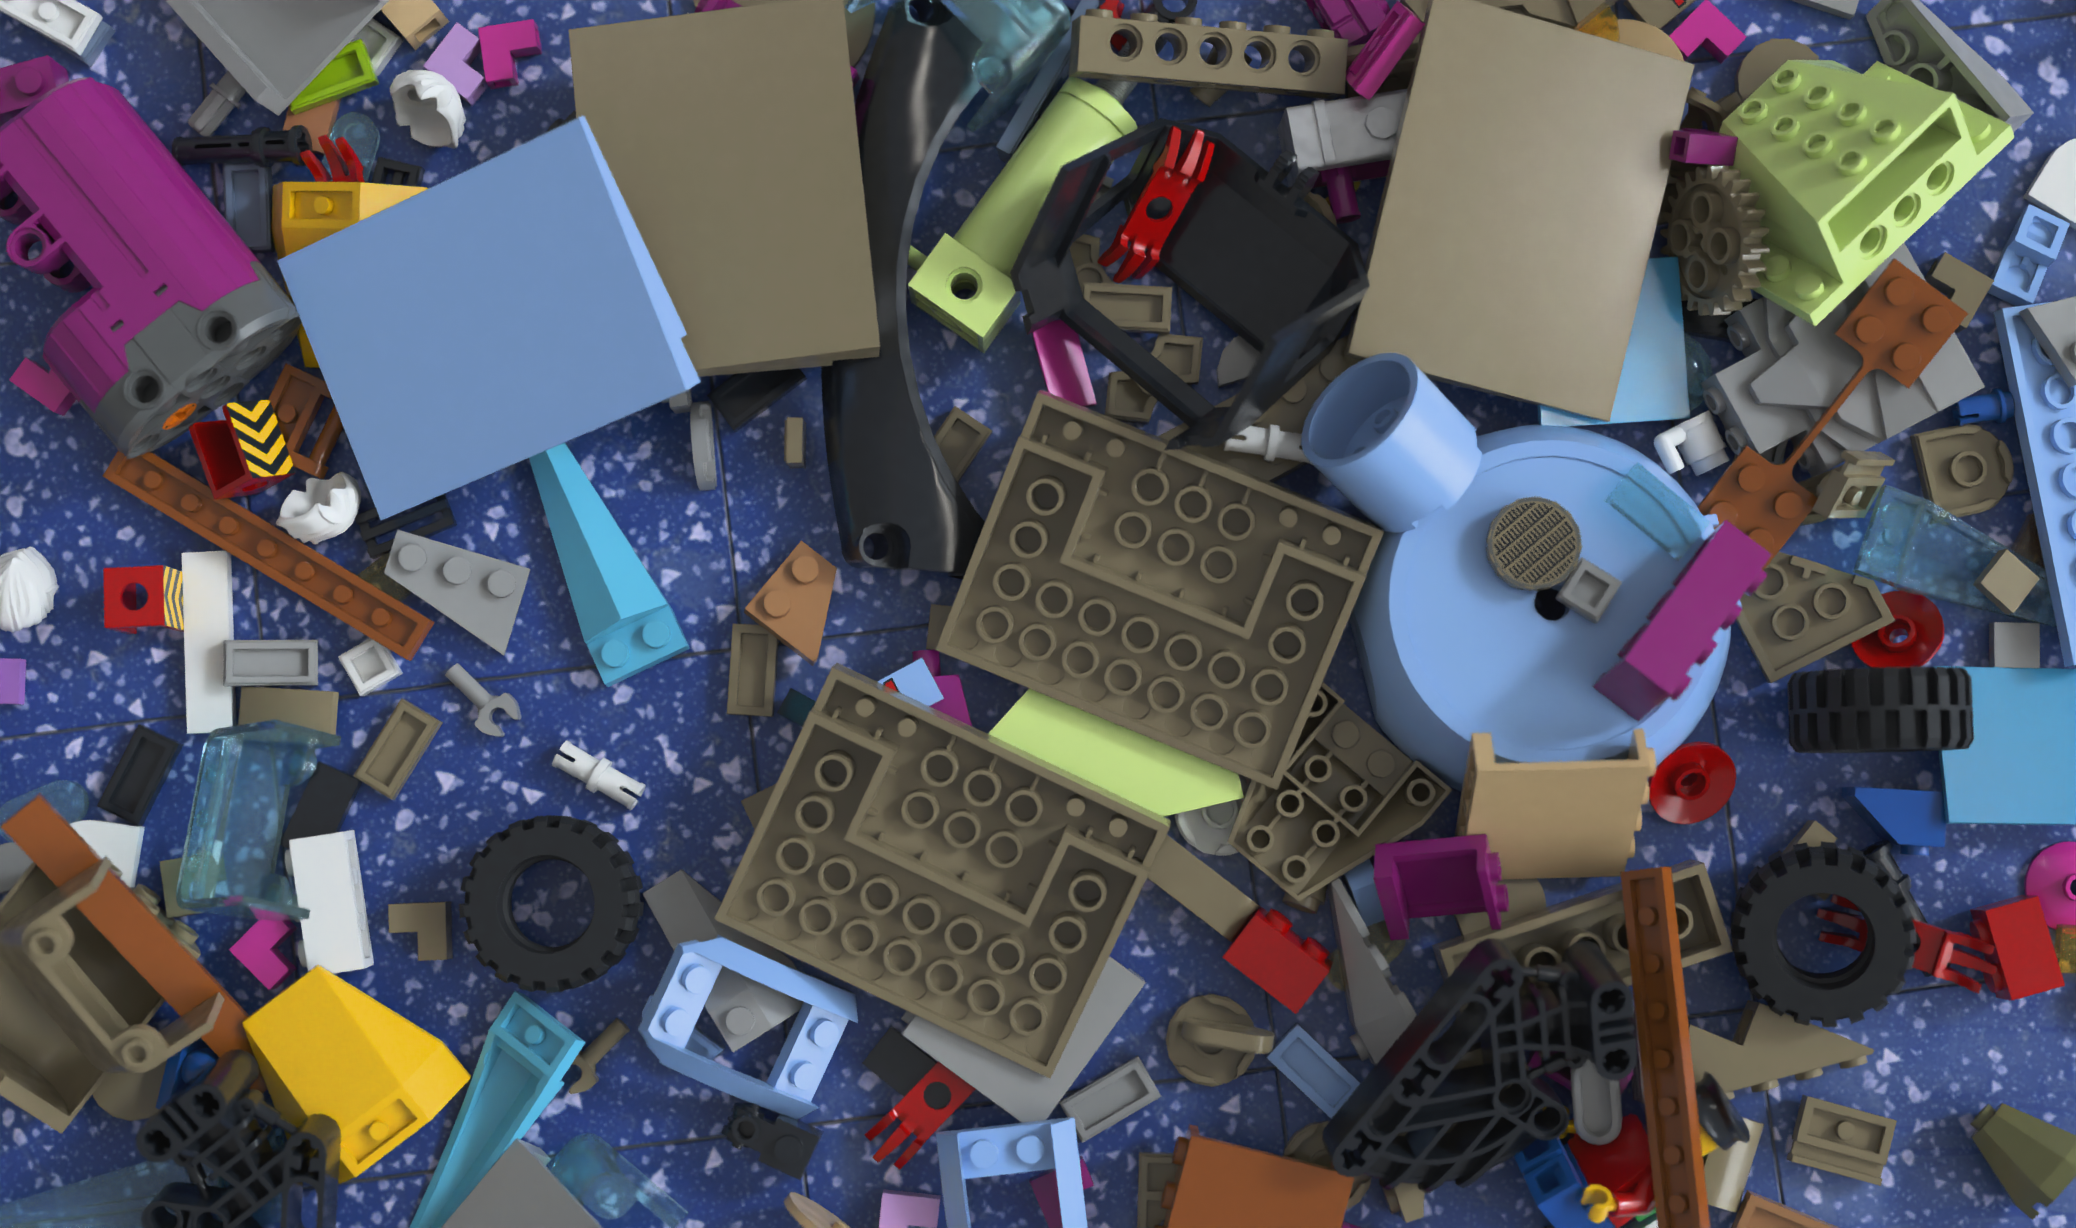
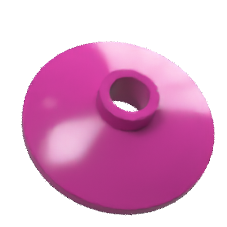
M2059 842L2041 850L2029 864L2024 880L2025 895L2039 897L2047 926L2054 930L2068 933H2076V896L2070 889L2072 881L2076 879V842Z

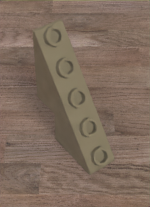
M1748 1000L1732 1041L1688 1024L1694 1082L1701 1081L1704 1072L1712 1074L1723 1088L1729 1100L1735 1097L1734 1090L1751 1087L1752 1092L1773 1089L1779 1086L1778 1079L1795 1075L1796 1080L1815 1078L1824 1074L1822 1067L1839 1063L1841 1069L1866 1064L1868 1062L1866 1056L1873 1054L1875 1050L1809 1023V1026L1796 1023L1793 1016L1786 1013L1780 1016L1771 1011L1769 1006L1752 1000Z

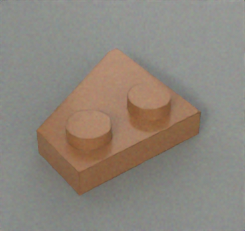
M800 541L745 607L744 613L813 666L817 662L837 568L803 541Z

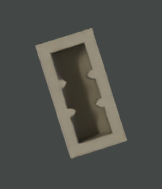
M1745 1117L1742 1118L1750 1133L1748 1143L1737 1141L1726 1151L1719 1147L1703 1156L1708 1205L1731 1212H1738L1764 1128L1763 1123Z

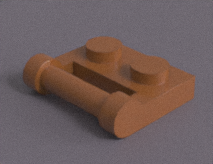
M286 363L268 400L273 407L293 466L324 480L329 470L325 465L344 427L334 405L309 458L298 454L324 398L327 397L332 400V397L324 380Z

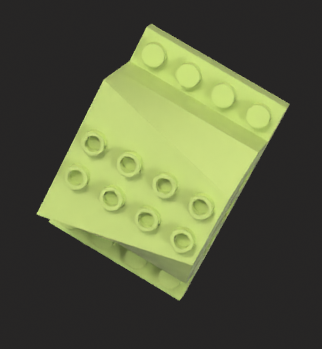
M1787 60L1722 122L1719 131L1722 134L1738 137L1734 164L1729 166V170H1740V179L1751 180L1748 193L1759 192L1760 194L1755 205L1756 210H1766V214L1760 220V226L1769 228V233L1762 237V243L1770 249L1768 253L1761 254L1760 260L1767 269L1766 271L1756 273L1761 283L1760 288L1751 289L1816 326L2015 138L2011 125L1956 99L1955 93L1937 90L1879 61L1875 62L1862 75L1834 60ZM1709 164V166H1726V165H1711V164Z

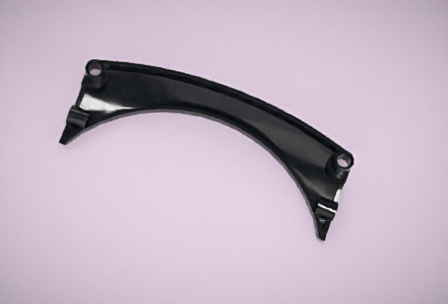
M896 0L888 8L855 103L880 352L879 357L834 360L832 366H821L823 422L830 483L842 555L845 561L852 567L858 569L876 567L893 570L909 569L948 573V577L963 579L985 524V521L974 509L952 475L933 436L919 395L910 354L906 314L907 265L911 237L924 185L942 144L962 111L981 87L1011 58L1041 37L1065 29L1075 11L1069 7L1039 0ZM909 5L916 9L919 15V22L912 18L909 12ZM867 536L874 544V552L871 558L865 554L863 547Z

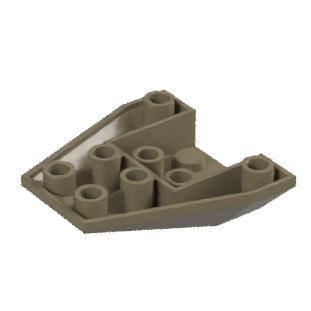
M1322 682L1278 790L1251 779L1227 841L1298 902L1374 856L1375 844L1397 842L1423 826L1452 791L1449 786L1419 761L1409 759L1343 704L1345 700L1324 682Z

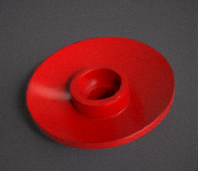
M1891 591L1881 594L1895 621L1852 642L1855 654L1869 668L1923 666L1934 657L1944 638V621L1939 609L1927 597L1915 592ZM1900 635L1908 636V637H1907L1904 641H1902V642L1893 643V640H1894L1897 636H1900Z
M1708 742L1683 744L1656 767L1654 776L1649 777V802L1656 813L1669 822L1693 824L1703 821L1717 813L1731 797L1736 784L1735 765L1730 756L1715 744Z

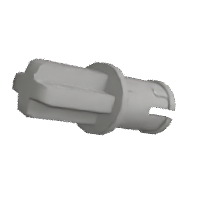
M229 71L225 73L217 85L211 83L210 87L213 90L188 119L190 127L204 137L211 136L234 107L238 109L241 107V104L238 102L247 92Z

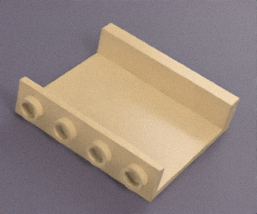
M1634 729L1627 760L1495 763L1491 733H1472L1454 837L1487 834L1491 853L1498 852L1500 855L1502 879L1621 876L1620 872L1625 871L1627 859L1633 858L1635 855L1634 832L1640 831L1642 827L1641 804L1648 803V776H1654L1656 772L1654 748H1647L1643 729Z

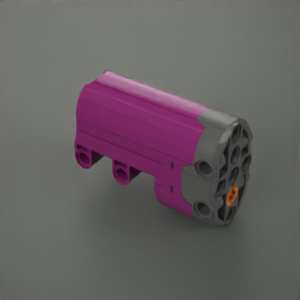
M93 77L74 79L43 94L0 127V218L9 223L19 225L8 236L6 243L10 259L32 273L43 274L50 283L71 293L81 292L90 285L93 286L92 290L68 308L50 328L44 342L43 359L116 449L123 453L127 459H132L158 449L187 432L190 425L201 422L213 410H216L240 393L252 378L267 369L293 341L302 323L294 302L119 90L110 85L96 82ZM16 192L18 195L17 203L12 208L5 210L4 203L7 196ZM42 241L43 248L41 254L37 258L29 260V248L35 242ZM71 260L74 263L73 272L69 276L61 278V267Z

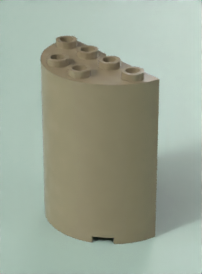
M34 862L30 864L0 903V931L9 920L58 888ZM112 864L110 868L121 877L122 871ZM138 884L136 887H129L188 951L198 959L201 952L195 942L199 937L197 932L179 920L167 918L166 911L158 906L161 898L150 888L142 884ZM76 906L61 914V917L70 926L74 937L72 948L68 954L129 1026L137 1024L147 1025L164 1003V998ZM0 957V1095L62 1134L109 1073L98 1070L90 1063Z

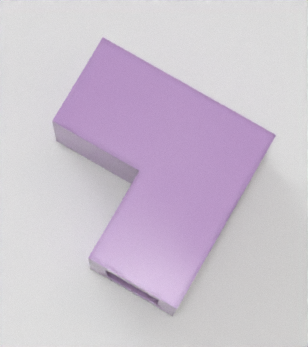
M457 22L423 67L427 71H433L445 77L455 87L459 96L472 106L488 87L485 78L470 67V64L481 52L480 39Z
M884 1189L879 1228H909V1225L937 1228L941 1195Z

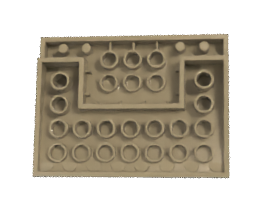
M788 0L568 29L576 119L584 116L687 333V335L680 339L698 377L832 366L834 360L879 357L880 339L843 0Z
M1429 0L1423 21L1425 26L1421 30L1365 264L1370 286L1354 312L1344 356L1364 360L1381 353H1399L1408 357L1431 380L1610 422L1672 159H1669L1673 130H1679L1695 64L1474 0Z
M1040 390L1037 392L1023 431L1017 439L935 650L1278 790L1364 584L1366 574L1384 530L1369 521L1188 448L1165 450L1169 443L1168 440Z
M836 663L832 666L816 703L808 714L714 919L1051 1079L1150 873V868L1169 831L1171 820Z

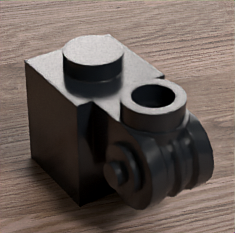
M745 1102L742 1104L734 1103L731 1109L732 1115L728 1116V1123L723 1126L721 1131L723 1135L727 1136L726 1139L732 1142L731 1145L738 1149H742L743 1146L760 1152L758 1161L800 1180L810 1163L824 1131L783 1114H780L776 1121L765 1118V1114L759 1111L761 1106Z

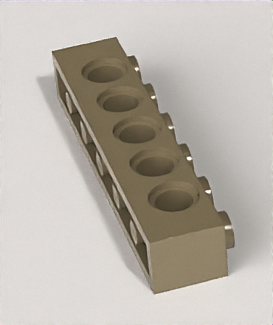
M1087 9L1085 15H1080L1072 21L1069 77L1334 99L1345 94L1348 39L1334 38V31L1326 29L1307 30V35L1290 34V27L1282 25L1263 26V31L1246 30V23L1238 21L1219 22V27L1202 26V19L1194 17L1175 18V23L1158 22V15L1150 13H1132L1130 19L1113 18V11ZM1113 34L1122 35L1127 39L1129 43L1127 57L1118 56L1112 51L1110 39ZM1158 38H1164L1172 44L1174 54L1171 61L1163 60L1157 55L1155 43ZM1202 42H1208L1216 48L1218 58L1215 65L1208 64L1202 59L1200 55ZM1247 46L1256 48L1261 55V65L1258 69L1252 68L1245 61L1244 52ZM1291 50L1300 52L1304 57L1305 67L1302 73L1293 70L1289 64L1288 57Z

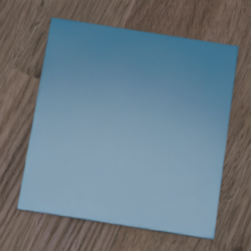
M1678 257L1648 258L1610 422L1537 405L1539 425L1572 427L1690 419Z
M1932 666L1965 668L1972 679L1974 740L1968 749L1939 750L1946 824L2076 826V669Z

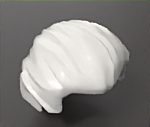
M408 70L397 75L390 87L397 125L410 126L411 138L424 145L457 148L458 139L465 130L464 123L466 118L460 96L455 87L445 77L433 71Z
M339 472L328 480L307 479L306 492L292 490L284 500L276 525L287 529L288 534L294 539L299 538L302 543L310 541L315 545L320 541L333 538L345 532L353 524L361 502V491L357 480L344 472Z
M34 547L18 549L0 556V629L13 633L14 631H20L23 628L37 625L42 622V619L47 618V613H50V610L53 609L54 595L59 588L55 571L44 556Z

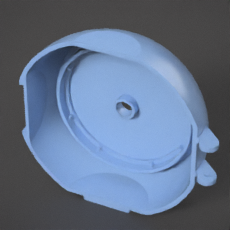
M1532 424L1477 436V448L1482 452L1481 461L1466 491L1448 510L1441 505L1427 516L1417 520V529L1399 533L1384 531L1349 617L1376 722L1394 745L1409 759L1419 761L1441 781L1462 792L1472 733H1491L1495 763L1627 760L1633 730L1643 729L1647 748H1654L1657 767L1666 757L1682 745L1706 713L1718 689L1726 665L1731 626L1726 631L1721 628L1718 629L1712 640L1718 643L1712 654L1701 666L1694 663L1687 672L1692 681L1683 694L1676 701L1668 697L1639 721H1636L1593 688V685L1603 673H1606L1621 660L1617 654L1626 642L1634 636L1643 624L1646 623L1648 625L1651 622L1646 616L1669 589H1675L1672 582L1708 535L1714 531L1713 528L1719 525L1717 514L1702 516L1695 502L1680 484L1657 463L1616 439L1590 430L1571 426H1541L1539 424ZM1541 497L1557 502L1571 513L1580 529L1582 549L1579 559L1581 557L1622 582L1597 623L1594 624L1567 606L1564 615L1559 620L1550 621L1544 619L1538 614L1534 604L1538 591L1521 590L1511 587L1496 575L1487 559L1486 539L1490 523L1505 506L1520 498ZM1566 579L1551 587V589L1559 592ZM1739 600L1737 605L1742 608L1741 601Z

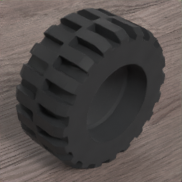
M1882 667L1815 670L1793 673L1787 683L1789 743L1796 753L1968 749L1974 740L1972 679L1965 668Z
M535 816L531 819L519 820L509 824L508 829L503 832H496L486 841L487 846L482 852L475 853L469 863L473 867L469 876L463 877L460 889L465 891V903L459 904L460 918H466L468 930L463 931L467 943H474L479 953L475 957L484 967H492L496 971L495 977L505 983L513 982L519 985V989L531 992L537 990L546 991V993L561 992L597 980L608 973L607 971L612 966L618 964L627 954L625 951L629 944L635 941L639 931L636 928L638 918L643 916L644 902H640L639 889H643L640 875L636 876L632 864L635 862L629 852L621 849L617 844L619 840L611 833L602 831L592 822L575 819L570 816ZM550 859L568 862L581 870L591 884L595 902L592 920L584 933L573 942L557 947L539 945L526 938L514 920L511 906L512 892L519 876L533 864Z
M1806 842L1793 845L1794 850L1782 854L1779 850L1768 857L1769 862L1762 868L1756 866L1748 875L1749 881L1745 887H1740L1735 898V909L1731 914L1732 947L1736 965L1741 977H1745L1749 990L1758 1000L1763 998L1767 1001L1771 1011L1780 1016L1788 1013L1794 1017V1022L1809 1026L1810 1020H1817L1822 1022L1823 1027H1837L1836 1020L1849 1018L1851 1024L1864 1020L1863 1013L1871 1008L1879 1012L1888 1005L1886 997L1892 991L1897 994L1906 983L1904 974L1906 970H1912L1915 959L1913 943H1916V929L1912 921V913L1899 885L1875 859L1872 861L1867 859L1862 851L1850 846L1845 850L1837 848L1835 843L1821 842V845L1818 847H1808ZM1817 893L1836 894L1851 901L1862 913L1867 926L1866 945L1858 958L1848 966L1830 973H1812L1795 967L1782 954L1777 942L1779 919L1789 905L1807 895Z

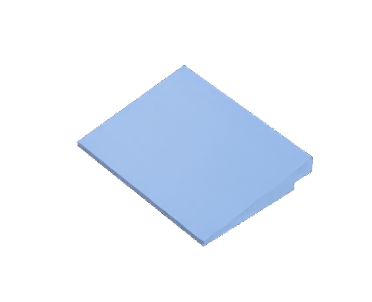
M584 116L277 260L380 520H384L682 393L701 382L680 339L687 335Z

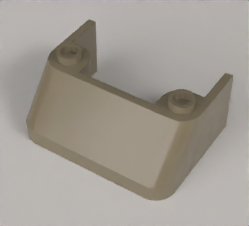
M105 856L9 920L0 931V957L95 1068L111 1074L146 1072L211 1031L225 998L220 992L216 993L159 1032L147 1025L137 1024L129 1026L68 954L72 948L74 937L70 926L61 917V914L97 891L112 865L109 858Z

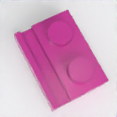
M1397 1L1347 69L1346 81L1357 93L1370 101L1425 26V23L1410 9Z

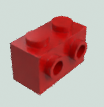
M2019 895L1970 909L1973 921L1969 923L1971 936L1995 946L1992 955L1983 953L1985 961L1997 967L1996 974L1991 975L1983 972V976L1988 989L1992 993L1995 992L1996 998L2013 1001L2065 986L2038 896Z
M1260 906L1228 947L1223 958L1293 1013L1297 1014L1330 972L1333 962L1327 958L1330 953L1315 939L1307 937L1304 940L1291 930L1293 924L1282 913L1273 908L1268 912Z

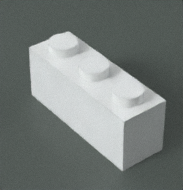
M349 830L289 840L290 849L285 851V866L290 877L294 876L296 895L292 896L291 906L295 921L301 922L303 940H300L298 943V954L302 967H307L309 971L318 964L331 973H340L364 969L374 965L355 831Z

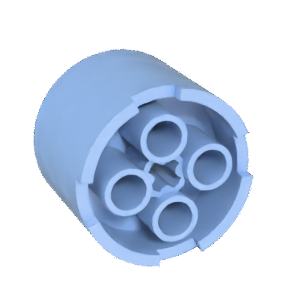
M1399 353L1373 355L1352 365L1336 377L1324 389L1310 409L1301 436L1302 450L1306 458L1371 523L1386 532L1392 533L1417 529V520L1427 516L1441 505L1448 510L1462 496L1472 482L1482 452L1477 448L1476 428L1408 357Z

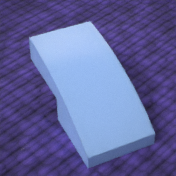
M2028 204L2017 221L1990 277L1994 282L1987 293L2014 306L2033 304L2047 267L2057 258L2070 223Z

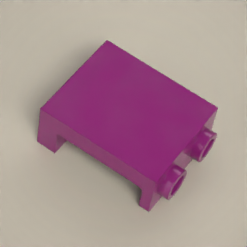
M1487 834L1375 844L1374 882L1391 941L1409 939L1410 918L1487 912L1491 930H1501V912H1509L1508 890L1506 884H1498V881L1502 879L1500 855L1498 852L1491 853Z

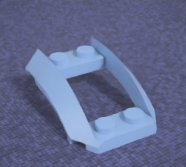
M718 935L716 939L699 942L692 940L677 944L638 1030L646 1043L652 1047L662 1065L727 1094L798 1120L819 1108L811 1102L848 1021L851 1020L858 1023L856 997L851 991L828 984L821 979L791 968ZM722 966L803 1001L767 1082L728 1068L684 1048Z
M1075 1117L936 1132L947 1228H971L965 1179L1056 1169L1063 1228H1088Z

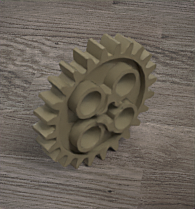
M1727 165L1696 167L1695 172L1685 173L1686 181L1676 182L1678 195L1668 196L1669 203L1673 209L1669 212H1663V217L1669 224L1668 229L1660 230V234L1667 238V245L1662 247L1660 251L1669 257H1678L1681 301H1688L1687 309L1689 311L1698 310L1701 316L1729 315L1731 311L1742 310V302L1752 301L1750 289L1760 288L1761 286L1756 273L1766 271L1767 269L1760 260L1761 254L1768 253L1770 249L1762 243V237L1769 233V228L1760 226V220L1766 214V210H1756L1755 205L1760 194L1759 192L1748 193L1751 180L1740 179V170H1729Z

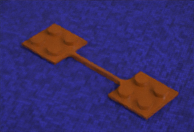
M1893 258L1834 333L1860 353L1862 357L1860 368L1784 463L1772 464L1746 445L1697 506L1702 516L1717 514L1719 525L1727 520L1772 555L1762 568L1764 571L1811 512L1818 499L1794 480L1792 476L1793 466L1864 376L1874 369L1884 370L1909 389L1969 313Z

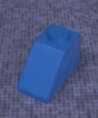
M1842 787V797L1881 840H1889L1891 845H1901L1900 854L1929 856V847H1945L1946 819L1943 792Z

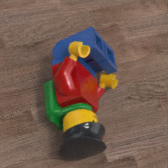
M1704 1072L1702 1080L1695 1083L1702 1156L1709 1154L1719 1147L1726 1151L1737 1141L1748 1143L1750 1140L1749 1129L1740 1113L1728 1099L1715 1077L1708 1072ZM1565 1107L1566 1110H1567V1112H1568V1116H1569V1114H1570L1569 1109H1568L1567 1107ZM1636 1114L1622 1117L1620 1133L1610 1143L1595 1145L1583 1140L1576 1132L1573 1117L1569 1120L1565 1132L1559 1137L1552 1140H1540L1537 1138L1527 1148L1514 1156L1536 1205L1554 1228H1619L1633 1217L1638 1222H1641L1656 1213L1648 1129ZM1569 1133L1571 1139L1563 1146L1560 1139L1565 1138Z

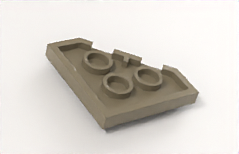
M1778 552L1764 569L1767 576L1751 596L1744 593L1740 598L1743 609L1735 620L1768 683H1773L1895 621L1874 580L1852 575L1782 552Z

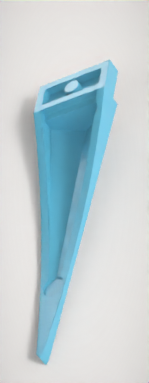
M564 442L529 457L582 636L604 684L610 687L689 650L690 647L671 606L566 443Z
M514 991L488 1031L476 1069L447 1144L409 1228H441L514 1140L516 1138L522 1139L565 1084L561 1079L586 1043L523 993Z

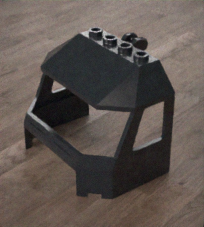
M1163 118L1061 166L1010 272L1015 292H1022L1027 314L1022 316L1027 335L1058 318L1061 319L1190 427L1171 439L1165 450L1181 449L1184 446L1201 445L1202 448L1217 447L1257 421L1314 366L1330 354L1368 290L1370 283L1358 243L1303 200L1312 190L1319 172L1313 167L1308 166L1298 175L1291 189L1282 183L1292 170L1298 155L1286 149L1279 155L1268 172L1220 133ZM1172 125L1181 130V140L1175 165L1185 152L1196 129L1204 132L1201 150L1206 140L1214 143L1215 146L1204 182L1199 183L1191 194L1161 248L1160 260L1155 267L1261 353L1232 405L1229 407H1214L1085 300L1070 252L1072 243L1122 200L1129 217L1154 172L1153 164L1164 151ZM1143 146L1130 173L1094 201L1112 161ZM1157 197L1151 200L1146 208L1147 216L1151 219L1165 217L1170 211V200L1165 197Z

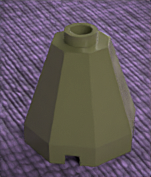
M1988 1103L1971 1121L1970 1124L1976 1129L1971 1136L1973 1142L2013 1204L2030 1219L2033 1220L2040 1214L2033 1208L2037 1202H2041L2047 1208L2076 1177V1135L2004 1103H2000L1995 1109Z

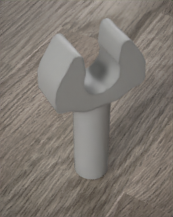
M459 663L452 666L445 674L478 708V719L475 721V726L482 733L498 737L505 736L504 731L494 723L492 718L494 711L499 708L504 709L513 719L521 720L518 702L511 694L503 693L501 696H491Z

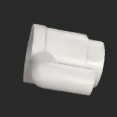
M1710 410L1668 429L1654 438V447L1669 475L1685 467L1675 446L1678 447L1686 465H1691L1696 476L1729 461L1724 450L1727 446L1713 420L1714 417Z

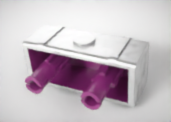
M1407 89L1376 93L1370 101L1363 96L1332 101H1324L1323 99L1312 101L1311 104L1285 108L1278 127L1281 151L1283 153L1287 149L1298 155L1292 170L1286 176L1288 187L1293 186L1298 175L1308 166L1313 167L1319 172L1313 188L1327 186L1330 206L1335 215L1336 223L1343 224L1360 219L1361 213L1358 209L1353 182L1387 176Z

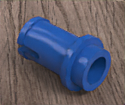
M2000 388L1992 389L1991 394L1965 397L1952 404L1953 407L1957 406L1958 408H1951L1953 421L1958 426L1992 420L2002 424L2005 423L2007 418H2012L2015 412L2011 392L2002 391Z

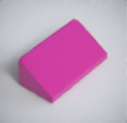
M1062 320L1052 321L1032 332L1031 335L1046 391L1086 408L1097 405L1078 334Z

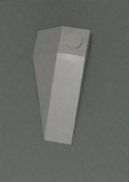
M1880 0L1867 13V21L1885 65L1937 90L1955 93L1956 99L2010 124L2013 132L2034 114L2006 79L1921 1Z
M683 869L642 893L674 951L679 943L692 940L702 942L716 939L720 935L754 952L798 970L793 961L781 951L715 920L714 918L722 902ZM722 966L704 1006L734 1053L800 1011L803 1001Z
M1338 877L1328 883L1327 891L1348 1015L1355 1034L1350 1036L1349 1039L1361 1061L1369 1058L1371 1063L1376 1065L1417 1015L1404 991L1401 992L1396 984L1392 985L1389 979L1392 976L1389 970L1390 967L1374 943L1371 945L1367 938L1370 935L1369 930Z

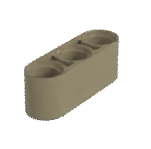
M1166 835L1147 878L1232 943L1260 906L1170 836Z

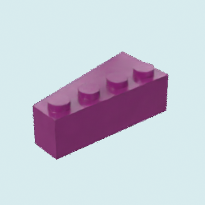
M1725 520L1708 535L1672 582L1675 589H1669L1646 616L1651 622L1648 625L1646 623L1643 624L1634 636L1626 642L1617 654L1621 660L1606 673H1603L1593 685V688L1636 721L1641 720L1668 697L1676 701L1692 681V678L1687 675L1692 665L1696 663L1701 666L1716 648L1718 643L1712 640L1719 628L1726 631L1741 613L1743 608L1737 605L1744 593L1751 596L1766 578L1767 573L1762 568L1772 554Z

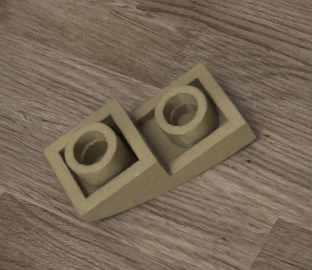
M241 686L238 732L336 738L339 692Z

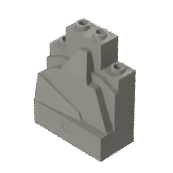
M1905 243L1896 249L1816 326H1813L1766 297L1754 301L1725 319L1731 343L1737 350H1742L1745 358L1701 382V385L1704 389V401L1713 414L1718 415L1726 429V441L1735 454L1738 455L1746 445L1756 453L1761 454L1789 438L1794 444L1793 451L1862 365L1860 353L1835 335V331L1893 258L1926 281ZM1955 332L1909 389L1884 370L1874 369L1869 371L1798 459L1799 465L1803 469L1808 470L1811 477H1814L1844 462L1845 459L1840 457L1843 450L1865 451L1984 388L1985 385Z

